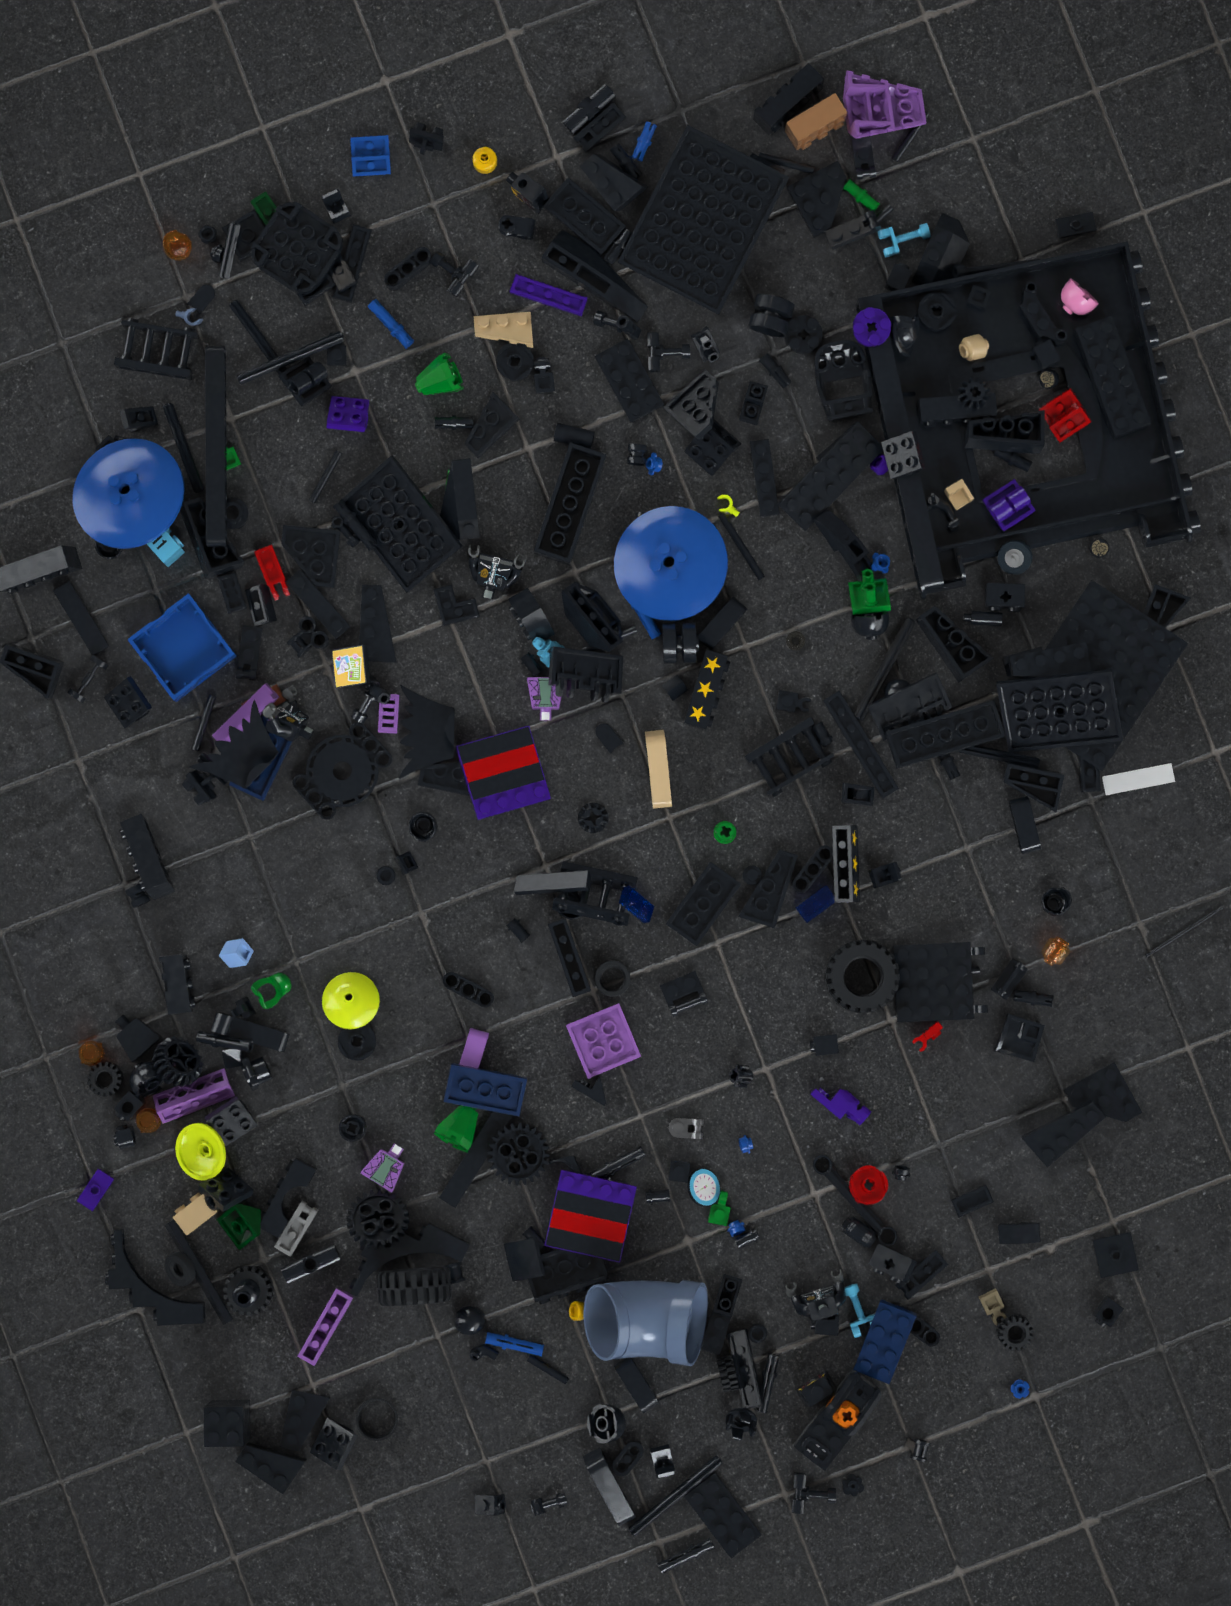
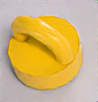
M574 1301L570 1304L569 1316L572 1320H583L584 1302Z

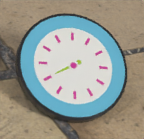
M700 1168L693 1171L687 1183L689 1196L697 1205L708 1207L718 1201L721 1192L720 1182L711 1170Z

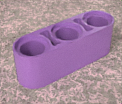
M470 1028L459 1065L479 1068L489 1033Z

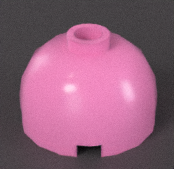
M1072 278L1062 288L1061 300L1064 303L1062 308L1070 315L1072 313L1077 315L1089 314L1099 303L1086 289L1078 286L1079 283Z

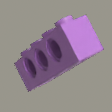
M339 1287L335 1289L297 1357L313 1366L316 1365L352 1302L353 1295Z

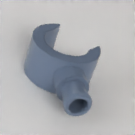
M190 308L182 312L176 311V317H181L188 325L197 326L203 321V319H198L193 323L190 320V314L196 308Z

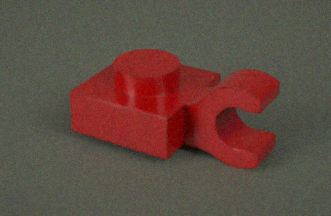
M935 1022L922 1035L914 1038L912 1043L915 1044L917 1041H921L923 1045L919 1051H924L927 1047V1040L930 1038L934 1040L942 1033L940 1031L943 1028L939 1022Z

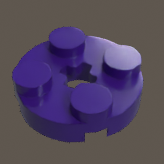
M868 307L860 311L853 321L854 337L860 344L866 347L881 345L890 335L891 321L887 314L880 309ZM875 323L877 330L869 332L867 324Z

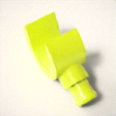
M720 495L717 498L727 499L730 504L726 509H719V512H729L735 517L739 515L740 512L732 506L733 501L730 496Z

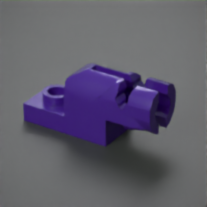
M814 1088L810 1093L811 1096L839 1119L846 1114L848 1119L861 1125L872 1112L866 1106H862L857 1110V1105L860 1101L848 1090L839 1089L830 1100L827 1099L829 1094L821 1088L819 1090Z

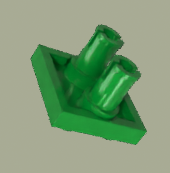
M866 569L862 572V581L848 582L853 615L891 611L886 578L874 579L873 571Z

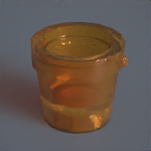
M87 1041L82 1044L79 1049L81 1063L90 1066L100 1063L104 1058L102 1043Z
M145 1108L138 1113L136 1118V1124L141 1133L157 1131L162 1122L156 1112V1108Z

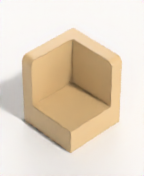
M963 479L944 490L955 510L960 509L974 499Z

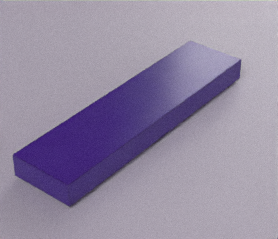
M515 274L510 289L511 294L580 317L583 315L588 300L587 297Z

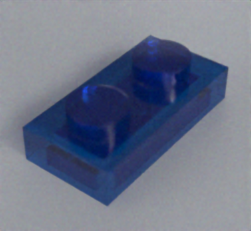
M826 885L795 909L804 921L808 923L834 904L835 896Z
M631 886L624 887L619 903L644 924L650 922L655 906Z

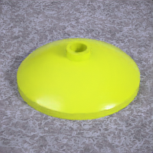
M356 972L343 973L333 978L326 986L322 996V1007L325 1015L334 1025L343 1029H357L368 1024L375 1017L380 1004L379 992L373 981L367 976ZM352 995V999L348 1001L346 996Z
M204 1123L190 1124L179 1133L175 1150L178 1163L183 1171L196 1180L204 1181L216 1177L222 1171L226 1160L225 1145L219 1133Z

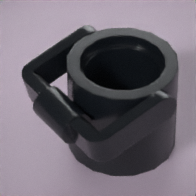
M263 1056L253 1061H249L248 1057L241 1059L240 1064L243 1074L252 1091L257 1090L259 1084L273 1079Z

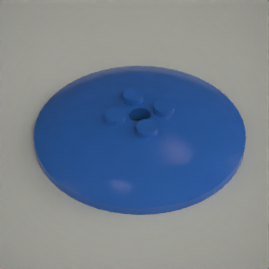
M123 439L102 447L83 465L73 488V509L82 529L98 543L118 549L139 547L161 536L175 521L184 499V480L178 463L163 447L144 439ZM124 487H130L127 494H121V490Z
M678 506L656 508L635 519L622 534L614 556V574L624 598L642 614L663 621L683 620L706 609L720 593L728 571L726 545L717 528L700 513ZM666 558H674V565L672 567L665 566L664 561Z

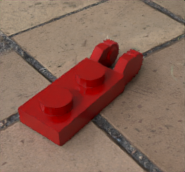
M272 544L254 551L267 586L270 587L275 601L279 599L278 592L274 587L278 583H281L284 594L289 596L290 592L285 582L286 579Z

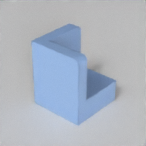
M243 938L230 940L224 944L219 957L230 968L246 966L254 950Z

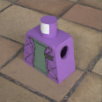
M527 677L532 709L540 710V721H551V710H559L561 697L556 696L555 686L548 685L549 677Z
M395 1143L389 1152L381 1149L361 1171V1174L392 1193L405 1164L398 1159L404 1149Z

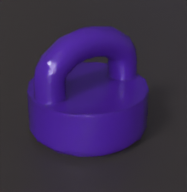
M879 454L870 463V468L877 475H883L888 471L885 455Z

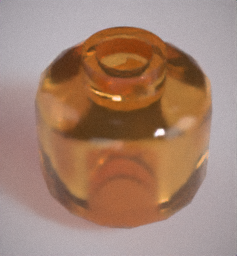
M1058 936L1049 938L1041 950L1042 955L1045 957L1043 960L1051 966L1054 964L1061 965L1070 953L1069 943Z

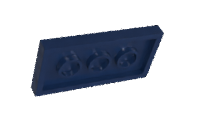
M261 716L263 724L266 726L268 718ZM270 732L268 734L279 752L272 763L246 789L231 781L229 783L230 786L262 801L265 800L292 742Z
M451 1063L443 1101L519 1116L527 1078Z
M880 1300L853 1370L890 1384L917 1314Z

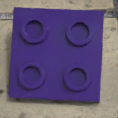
M331 396L327 428L365 432L368 423L369 400Z
M1015 479L982 500L1003 532L1036 511L1031 504L1029 496Z

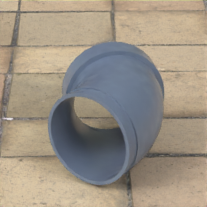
M638 1280L593 1285L586 1294L583 1309L584 1327L589 1345L594 1354L604 1361L632 1357H654L668 1359L672 1364L693 1366L699 1356L705 1335L708 1314V1292L705 1283L682 1280L680 1283Z

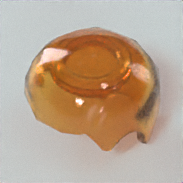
M173 230L164 236L163 250L166 256L172 260H185L192 252V242L186 234Z

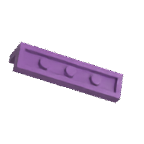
M265 683L212 735L216 741L231 742L229 726L243 732L242 719L244 718L250 723L253 701H256L261 716L265 706L269 703H274L279 698L278 694Z
M223 1068L198 1078L191 1085H185L182 1088L176 1086L153 1095L156 1112L164 1124L234 1097L235 1094L229 1083L227 1072ZM223 1076V1081L214 1083L216 1078ZM205 1084L203 1089L196 1090L198 1085ZM187 1091L184 1096L178 1097L180 1092ZM169 1098L166 1103L159 1104V1100Z

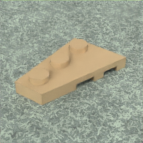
M531 312L474 316L476 337L496 341L501 339L510 341L511 344L517 345V343H521L533 348Z

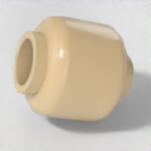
M980 334L963 338L959 345L961 356L968 361L984 358L989 349L987 339H984Z

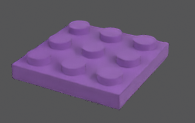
M619 1003L566 1025L588 1079L641 1057Z

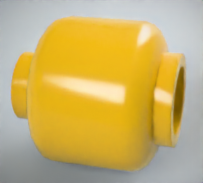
M481 147L474 152L472 161L474 168L478 172L488 174L495 170L497 156L491 148Z

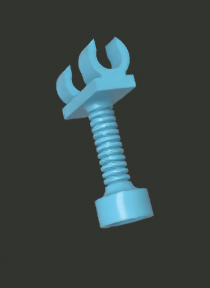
M927 223L919 225V229L914 230V232L895 236L892 227L878 231L879 239L891 237L893 244L892 247L883 249L885 257L899 254L898 243L917 237H922L923 240L931 238Z
M856 1283L844 1287L846 1296L850 1297L858 1320L849 1323L854 1338L862 1336L858 1325L869 1322L871 1326L875 1316L874 1314L867 1317L864 1316L859 1298H857V1293L860 1290Z

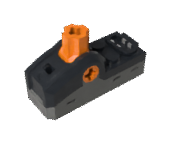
M849 1371L793 1446L826 1471L849 1439L859 1431L880 1401V1389L857 1371Z

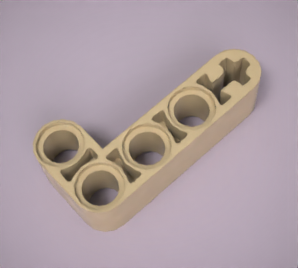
M664 730L646 731L645 739L653 809L672 807Z

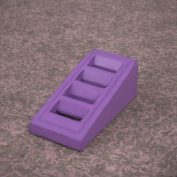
M390 694V700L395 701V704L379 703L378 733L397 734L400 695ZM384 708H394V712L384 711ZM383 716H394V720L383 719ZM383 723L394 724V727H383Z

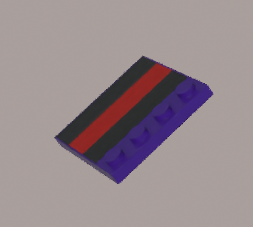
M529 726L455 747L477 820L551 799Z
M561 1169L544 1246L620 1262L637 1186Z

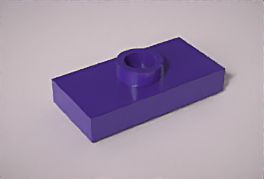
M98 1168L77 1199V1202L93 1212L115 1179Z

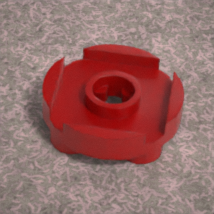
M867 1165L860 1167L850 1176L849 1189L857 1203L873 1205L881 1201L888 1190V1180L882 1171H879L874 1166ZM866 1180L873 1184L870 1190L864 1186Z

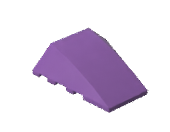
M846 71L843 103L847 111V131L855 139L921 126L927 123L922 89L899 83L894 85L888 83L887 80L881 79L878 81L871 79L868 75L862 74V76L853 74L852 71Z

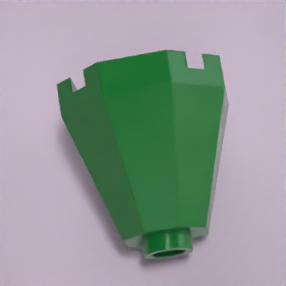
M443 353L439 355L416 377L415 387L419 393H423L426 396L458 392L464 389V385H461L463 380L455 362L450 363L448 360L451 358L450 354Z
M458 1106L438 1125L434 1135L447 1144L449 1142L455 1149L468 1153L476 1128L477 1108Z

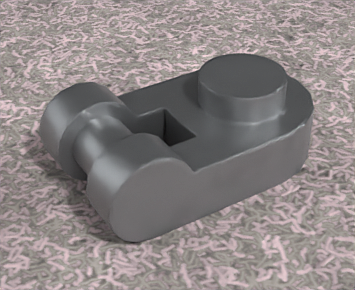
M673 1119L669 1123V1132L677 1138L703 1139L701 1126H703L704 1120ZM688 1125H694L693 1132H688Z

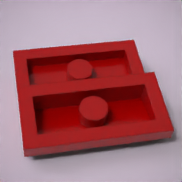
M1071 388L1039 408V411L1045 410V420L1059 443L1092 422Z

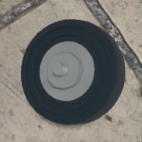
M1007 541L998 552V563L1009 574H1021L1032 563V551L1023 541Z

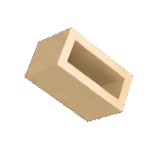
M199 1192L190 1199L191 1203L185 1207L183 1204L174 1211L176 1215L173 1216V1219L186 1236L219 1212L218 1209L216 1211L209 1209L206 1205L204 1194L201 1195Z

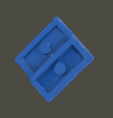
M389 135L350 138L353 177L391 174Z

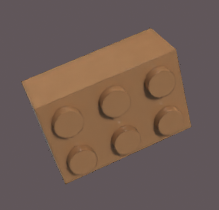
M836 93L786 122L785 133L796 150L800 148L804 150L812 144L813 140L817 138L821 140L828 135L827 132L833 128L834 130L841 128L846 120L847 111Z

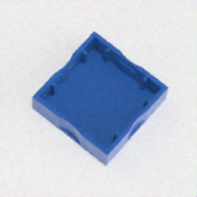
M189 593L168 608L157 620L148 623L127 639L175 702L179 701L237 657Z

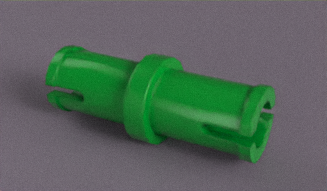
M851 179L845 184L843 189L856 198L855 201L857 203H862L870 211H875L880 205L879 202L868 194L866 189L863 190Z

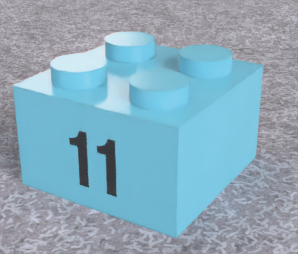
M169 528L161 536L147 544L167 567L185 553L182 549L184 547L183 543L175 535L172 537L169 535L172 532Z

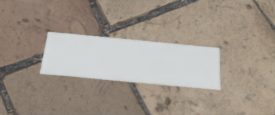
M1171 763L1102 777L1106 795L1175 782Z

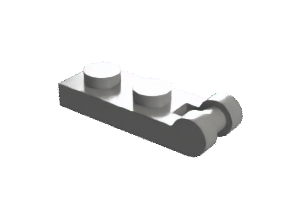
M302 1200L274 1247L291 1257L319 1210L315 1207H309ZM302 1211L309 1215L306 1220L300 1217Z

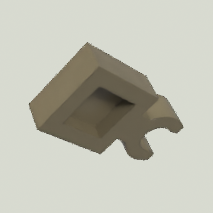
M996 1288L978 1297L987 1316L992 1314L991 1319L996 1326L998 1324L996 1321L997 1317L1007 1318L1006 1314L1000 1311L1005 1306Z

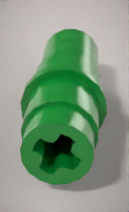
M728 821L719 822L714 828V838L721 844L731 843L736 837L735 826Z

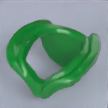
M276 973L254 982L251 990L259 997L261 1006L264 1009H269L275 1006L291 990V980L284 973ZM270 983L274 986L276 995L273 999L264 1002L262 994L257 990L262 985Z

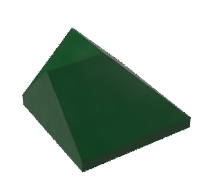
M240 1202L216 1219L238 1250L260 1235L261 1209L246 1206Z

